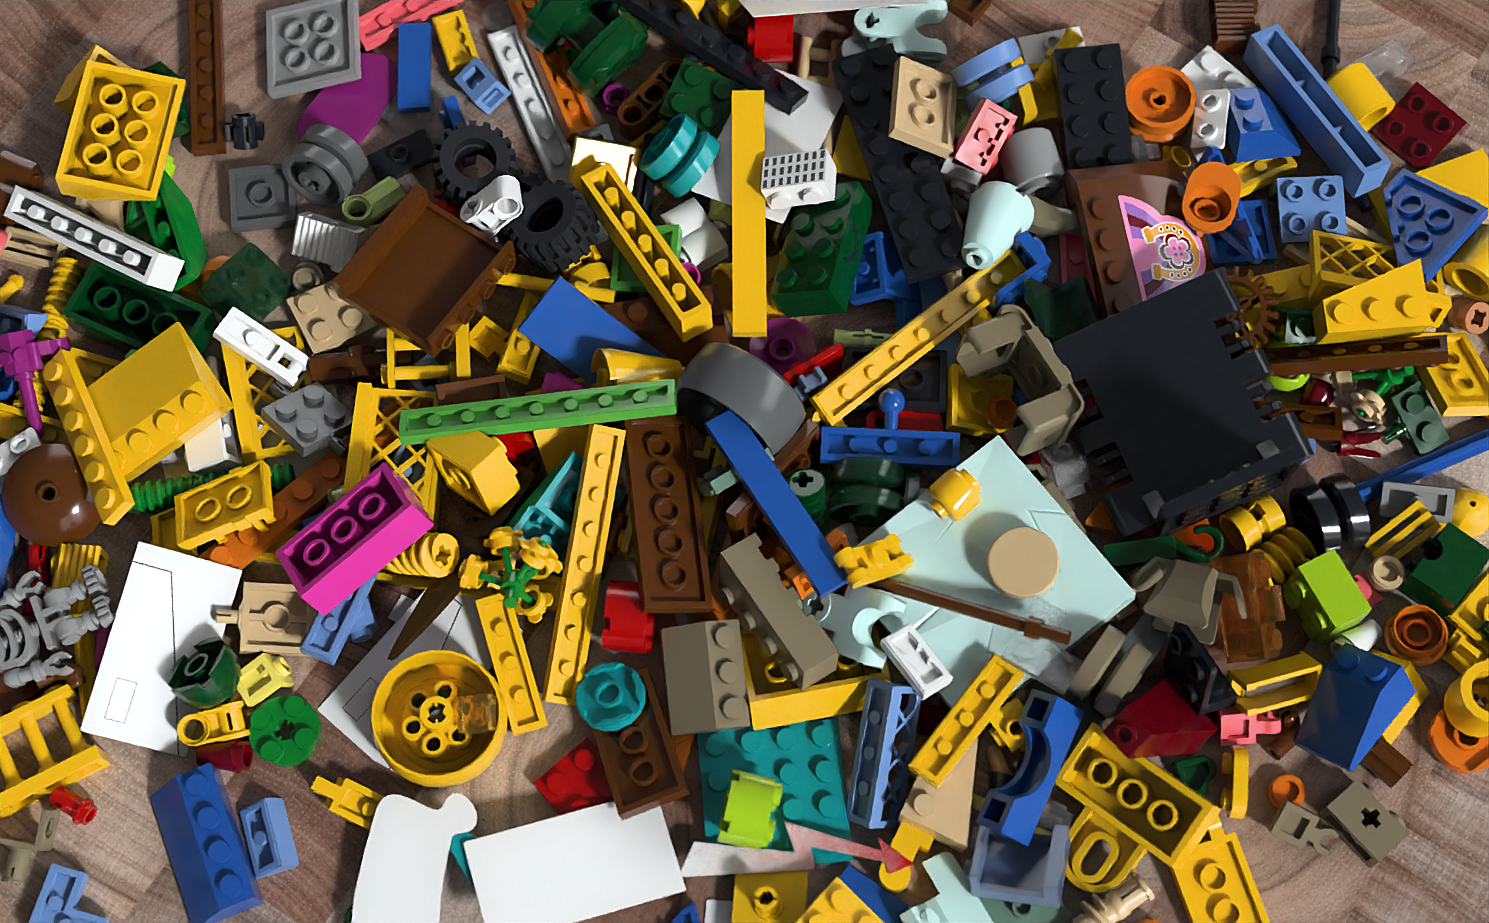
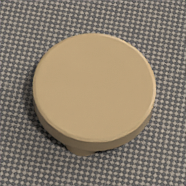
M1017 527L1007 530L996 538L988 553L987 566L989 576L1000 593L1016 599H1031L1051 590L1059 573L1060 559L1054 542L1046 534L1034 528Z

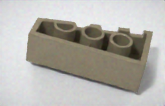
M753 533L720 552L719 588L717 593L722 603L727 607L731 606L738 614V619L743 628L748 632L752 631L759 639V644L764 653L769 657L773 656L779 663L784 677L789 682L794 681L800 690L803 691L836 670L839 651L813 614L805 616L801 597L793 586L786 589L778 573L780 567L773 557L768 560L765 559L758 549L762 542L757 534Z

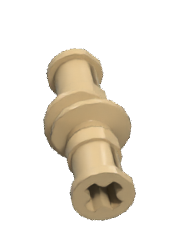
M1134 871L1129 881L1117 890L1109 892L1102 901L1093 893L1091 898L1094 907L1085 901L1080 902L1084 914L1078 915L1072 920V923H1116L1129 916L1132 910L1147 899L1149 901L1155 899V896L1141 876Z

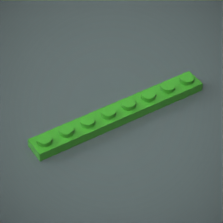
M674 379L402 410L400 412L398 438L401 445L406 446L423 444L434 437L479 430L487 436L673 415L677 414V388Z

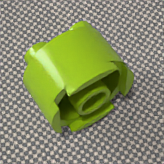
M732 769L729 778L732 782L730 791L726 790L718 830L721 831L717 836V841L760 851L762 847L767 848L768 843L772 841L776 820L770 819L771 812L775 811L776 806H779L783 785L776 783L775 778Z

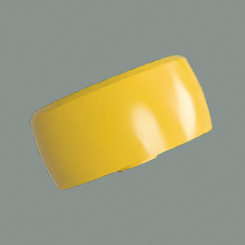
M430 650L416 653L402 660L387 673L378 686L372 702L370 723L373 739L381 757L394 772L418 785L429 788H449L471 781L482 774L493 763L502 748L507 733L508 713L504 695L497 681L483 665L469 656L450 650ZM440 689L452 690L448 698L438 696ZM425 696L426 700L420 708L413 706L418 699ZM460 704H470L472 706L471 712L465 716L458 713ZM444 709L445 719L442 722H439L437 719L435 723L429 721L434 710ZM411 721L420 723V730L416 734L407 732ZM457 729L466 731V738L461 742H456L452 738L453 732ZM431 738H437L441 742L439 749L436 751L427 749V742Z

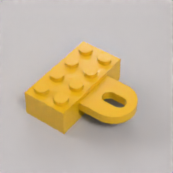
M1094 722L1091 723L1060 769L1054 783L1085 805L1069 830L1070 851L1065 873L1066 877L1072 884L1084 891L1092 893L1111 892L1127 881L1147 850L1170 867L1181 870L1222 809L1147 757L1128 759L1102 732L1105 728ZM1097 841H1107L1110 845L1108 858L1095 875L1088 876L1082 868L1083 860Z

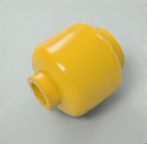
M964 468L961 471L949 469L929 487V494L932 498L929 506L942 520L948 516L954 521H959L980 503L979 491L982 488L977 480Z

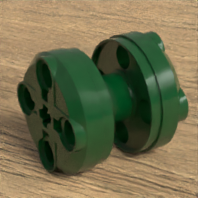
M540 0L527 15L525 38L544 55L553 52L566 41L580 53L568 69L566 77L581 95H590L593 99H596L645 51L644 47L649 37L648 29L630 12L620 15L606 26L594 14L603 0Z

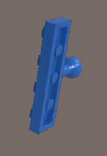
M889 388L884 390L878 397V407L884 413V429L822 426L820 463L955 469L959 466L960 433L897 430L898 414L905 406V398L899 390Z

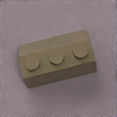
M739 619L704 621L660 629L659 636L670 735L739 730L750 726Z

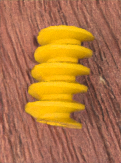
M1286 527L1281 531V534H1275L1270 541L1263 542L1259 549L1251 550L1248 557L1255 558L1261 564L1264 573L1261 585L1267 591H1272L1274 589L1272 578L1279 584L1284 583L1285 576L1282 571L1291 576L1296 570L1294 564L1300 566L1307 562L1305 557L1312 560L1318 557V554L1310 540L1296 528ZM1241 560L1237 564L1239 575L1247 589L1254 588L1261 579L1260 567L1253 560ZM1260 586L1256 590L1250 591L1252 594L1260 593L1261 597L1263 596Z
M426 532L389 562L386 567L391 572L397 574L423 575L436 578L445 577L453 572L458 563L459 545L452 535Z

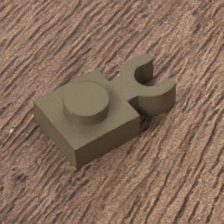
M1286 798L1268 828L1270 833L1301 849L1304 848L1307 841H1310L1315 850L1322 855H1329L1330 851L1320 844L1321 838L1325 835H1330L1336 839L1339 837V834L1331 826H1316L1320 819L1317 814Z

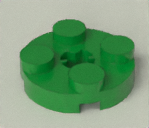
M283 695L274 697L263 703L260 708L254 710L250 717L251 724L249 730L251 735H249V740L253 750L264 761L278 767H294L307 761L314 753L313 750L322 736V724L317 712L299 696ZM286 723L290 726L292 723L295 730L290 732V738L287 740H283L282 736L277 738L276 733L280 729V725Z

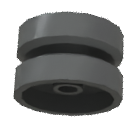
M316 124L307 129L298 144L287 154L282 162V170L287 182L299 195L315 205L333 209L342 205L353 190V187L368 170V161L361 147L342 130L330 125Z

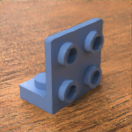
M1343 175L1276 178L1267 187L1268 200H1277L1280 243H1309V235L1312 230L1347 236Z

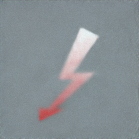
M785 822L795 852L768 849L758 851L740 846L694 842L681 869L682 877L816 869L810 847L884 861L889 874L911 866L914 863L879 838L881 850Z

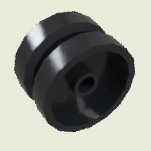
M1335 473L1323 477L1318 482V486L1315 483H1306L1291 490L1289 506L1294 526L1310 540L1318 556L1332 549H1335L1338 553L1341 547L1350 550L1369 541L1370 523L1364 501L1352 480L1344 473Z

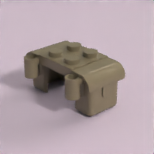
M1012 304L1001 306L995 318L969 327L966 330L955 353V359L967 378L972 379L981 375L984 379H988L1009 370L1029 400V403L1015 410L1023 424L1003 432L1016 454L1025 456L1055 443L1052 447L1053 450H1058L1082 413L1084 400L1073 384L1074 381L1071 378L1069 369L1060 362L1054 353L1050 341L1042 335L1038 327H1035L1022 308Z

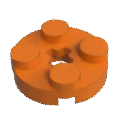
M1444 708L1441 709L1432 719L1426 734L1435 757L1444 766L1452 769V771L1459 775L1477 773L1489 767V736L1482 738L1472 737L1470 740L1473 746H1469L1466 743L1462 744L1458 739L1460 737L1458 730L1449 722Z

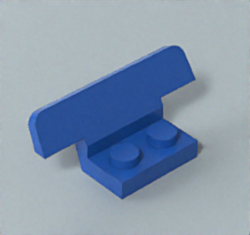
M886 224L887 234L878 231L866 235L850 302L855 306L884 298L894 302L898 331L922 312L919 282L908 285Z

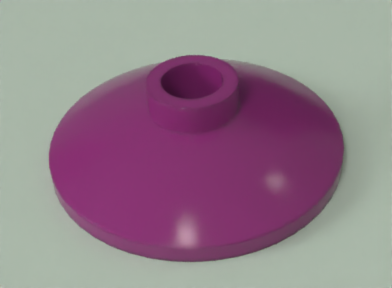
M784 317L768 320L767 337H751L749 344V353L765 362L781 376L790 365L799 361L804 363L813 358L816 352V343L811 331L801 322ZM779 350H786L789 354L787 357H779L776 353Z

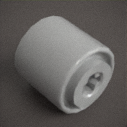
M1045 128L1022 130L1012 134L1004 142L998 153V161L1005 182L1016 186L1015 191L1024 192L1044 200L1063 188L1065 185L1063 178L1065 171L1050 130Z

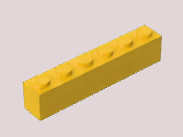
M610 162L581 176L584 198L592 207L599 222L683 343L712 328L710 303Z

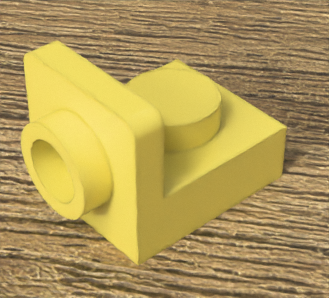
M262 653L243 667L237 690L246 705L254 707L280 687L290 688L295 683L289 675L292 673L291 667L283 657Z

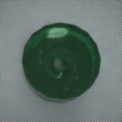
M847 457L835 461L831 464L830 487L834 491L829 494L828 516L843 524L852 523L853 526H882L904 508V498L899 493L904 490L905 468L897 462L879 457Z

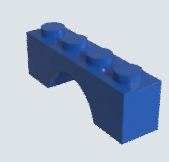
M1035 689L1031 690L1018 721L1023 729L1026 740V752L1022 766L1017 775L1008 784L1000 788L989 789L975 823L1002 837L1026 846L1029 845L1084 711L1058 696Z

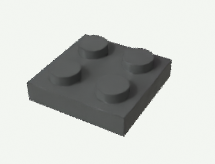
M282 163L228 169L231 228L234 233L296 225L298 215L297 192L287 182L283 174Z

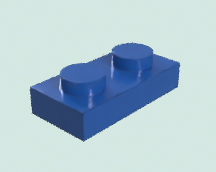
M456 96L444 98L442 100V110L438 111L443 129L450 128L452 131H455V124L463 122V125L466 126ZM468 155L461 158L463 168L476 164L477 155Z

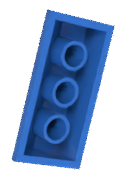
M209 762L179 774L151 796L191 923H217L264 903L221 773L215 766Z

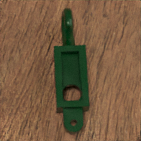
M1200 524L1193 528V533L1196 535L1207 533L1214 540V547L1208 553H1201L1188 547L1174 537V535L1103 545L1104 552L1100 553L1115 570L1147 564L1155 556L1173 560L1178 559V555L1198 563L1208 564L1221 556L1225 547V539L1216 527L1209 524Z

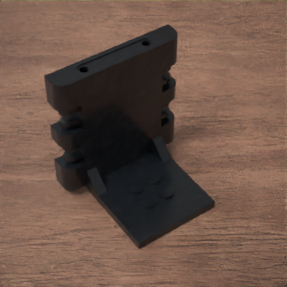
M1223 268L1207 272L1051 343L1053 351L1060 362L1069 369L1075 387L1078 388L1085 385V388L1079 390L1083 400L1091 397L1095 406L1082 411L1074 425L1083 424L1099 416L1101 418L1076 430L1071 435L1081 459H1087L1114 447L1115 450L1097 457L1092 463L1095 468H1102L1120 459L1124 469L1105 476L1101 482L1105 488L1128 478L1130 480V483L1114 489L1101 497V502L1120 542L1153 528L1156 537L1172 535L1278 488L1289 481L1304 460L1314 455L1294 411L1280 415L1265 423L1262 422L1261 419L1283 408L1281 401H1273L1256 410L1252 399L1264 396L1274 389L1271 381L1246 390V387L1264 380L1274 373L1262 348L1256 349L1232 360L1231 357L1253 346L1251 340L1243 339L1226 348L1221 339L1237 333L1244 327L1241 320H1235L1216 328V325L1234 318L1243 312V308Z

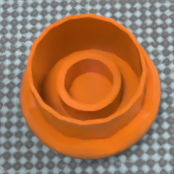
M1415 604L1397 610L1389 617L1384 627V641L1391 655L1410 661L1415 667L1426 666L1440 659L1449 644V632L1445 622L1435 610L1424 605Z

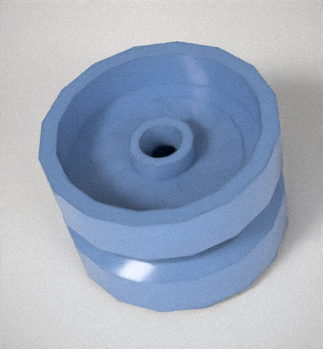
M1011 38L988 49L950 72L957 87L964 88L978 81L979 86L967 92L963 98L971 113L974 112L981 97L997 104L1018 92V89L1035 79L1028 64H1019L1008 70L1006 68L1007 65L1017 60L1022 53L1015 38Z

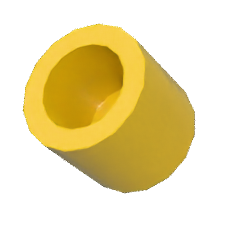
M1363 62L1344 66L1325 81L1366 132L1380 123L1395 106L1393 98Z
M1481 224L1452 255L1443 268V275L1450 286L1462 291L1463 296L1466 298L1489 303V224Z
M1489 660L1477 662L1468 668L1449 685L1444 695V710L1449 722L1456 730L1467 736L1479 738L1489 736ZM1481 701L1484 707L1480 708L1476 702Z

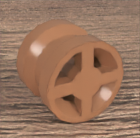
M1458 298L1452 303V307L1447 314L1448 322L1456 330L1476 335L1481 334L1489 327V305L1485 302L1473 301L1470 298Z

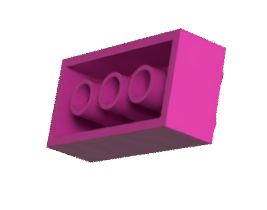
M384 462L279 548L276 554L299 596L325 616L431 529L434 523L409 484Z

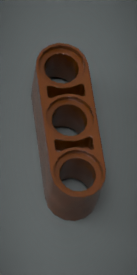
M670 58L665 61L619 106L617 112L619 130L625 139L634 141L662 120L657 117L658 112L674 81L670 78L677 75L683 59ZM653 97L660 98L658 101H650L649 99ZM632 118L638 119L634 123L627 122V120Z

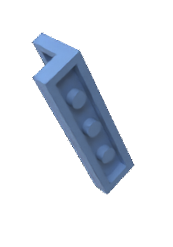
M868 678L846 814L849 821L869 829L899 828L900 826L897 820L904 806L910 771L908 764L912 759L922 700L910 684H895L879 678ZM902 694H909L908 706L901 712ZM901 729L903 732L902 741L895 747V735ZM896 765V777L889 783V770ZM890 800L889 818H881L883 806Z

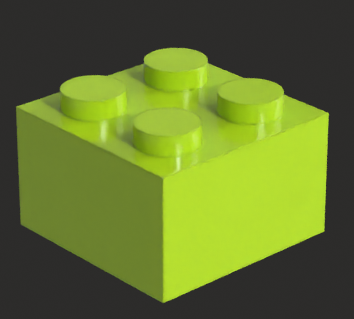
M1335 549L1298 566L1282 586L1286 603L1291 609H1296L1303 620L1301 624L1305 634L1310 639H1314L1318 647L1333 640L1337 634L1356 627L1372 610Z

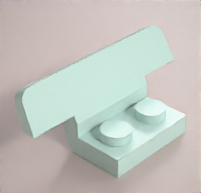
M942 852L922 862L940 894L926 903L912 907L899 915L903 923H993L980 899L976 896H971L970 882L964 880V872L955 857L948 852Z

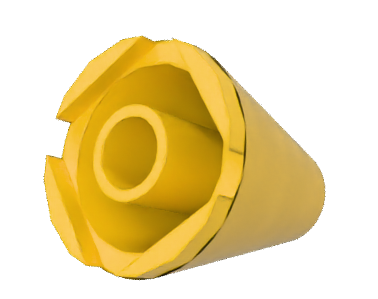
M606 347L598 348L595 350L591 362V373H597V384H591V388L674 379L676 383L685 367H682L679 360Z

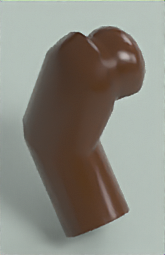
M60 662V665L56 667L61 669L67 665L73 668L74 671L66 676L48 675L46 680L36 683L42 690L65 679L71 689H74L86 683V677L82 673L84 669L80 664Z
M1290 706L1282 707L1278 711L1277 718H1281V732L1278 733V737L1266 748L1269 755L1278 761L1296 745L1294 741L1301 727L1297 711Z

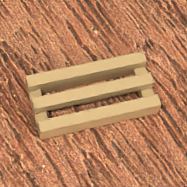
M7 225L5 232H7L8 237L5 247L0 253V259L53 272V269L57 267L56 260L66 257L65 252L69 251L70 247L43 234ZM15 237L54 247L57 250L54 252L34 245L11 241L10 239ZM6 248L13 249V250H17V251H21V252H25V253H28V254H32V255H36V256H40V257H44V258H48V259H52V261L45 260V259H41V258H37V257H33V256H29V255H26V254H22V253H18V252H14V251H10V250H6Z

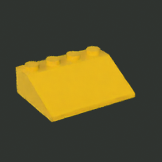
M87 60L55 177L61 194L94 201H156L186 80Z
M180 322L174 323L87 387L127 483L136 479L235 408Z
M874 623L871 630L872 642L877 649L883 651L880 646L876 624ZM740 625L748 708L753 731L862 711L868 678H879L891 682L886 660L881 670L838 653L836 670L801 691L794 681L789 682L784 677L780 665L774 657H769L764 653L759 644V639L753 632L746 631ZM822 627L829 637L831 630Z

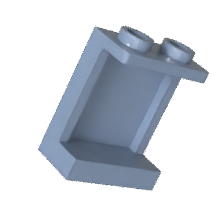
M1054 824L1052 836L1033 833L1028 846L1002 837L981 825L979 828H973L971 850H974L973 859L967 858L964 870V880L970 881L971 896L1059 908L1070 851L1069 826Z

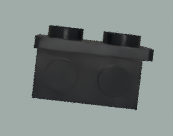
M1174 622L1163 665L1167 675L1173 678L1181 689L1185 702L1191 704L1198 716L1235 705L1238 694L1204 645L1199 642L1188 625Z

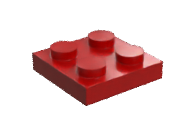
M588 737L533 783L559 815L614 801L599 750Z

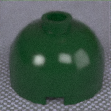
M219 637L208 638L193 646L197 652L189 659L183 655L177 661L167 680L173 694L188 706L197 709H208L229 702L236 693L241 677V666L235 652Z

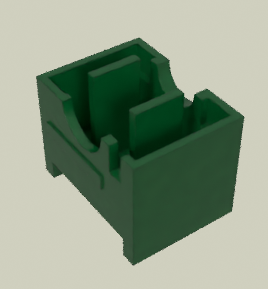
M1450 522L1433 539L1428 537L1422 543L1421 547L1425 549L1423 554L1428 560L1422 558L1418 562L1413 558L1405 567L1411 574L1408 573L1405 577L1406 580L1397 588L1399 592L1418 605H1424L1435 610L1442 619L1458 605L1489 561V549Z

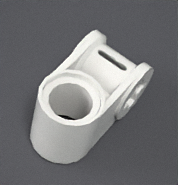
M509 175L495 178L489 185L464 203L460 211L461 220L474 224L480 229L481 233L488 237L496 235L502 227L522 213L523 203L519 181Z

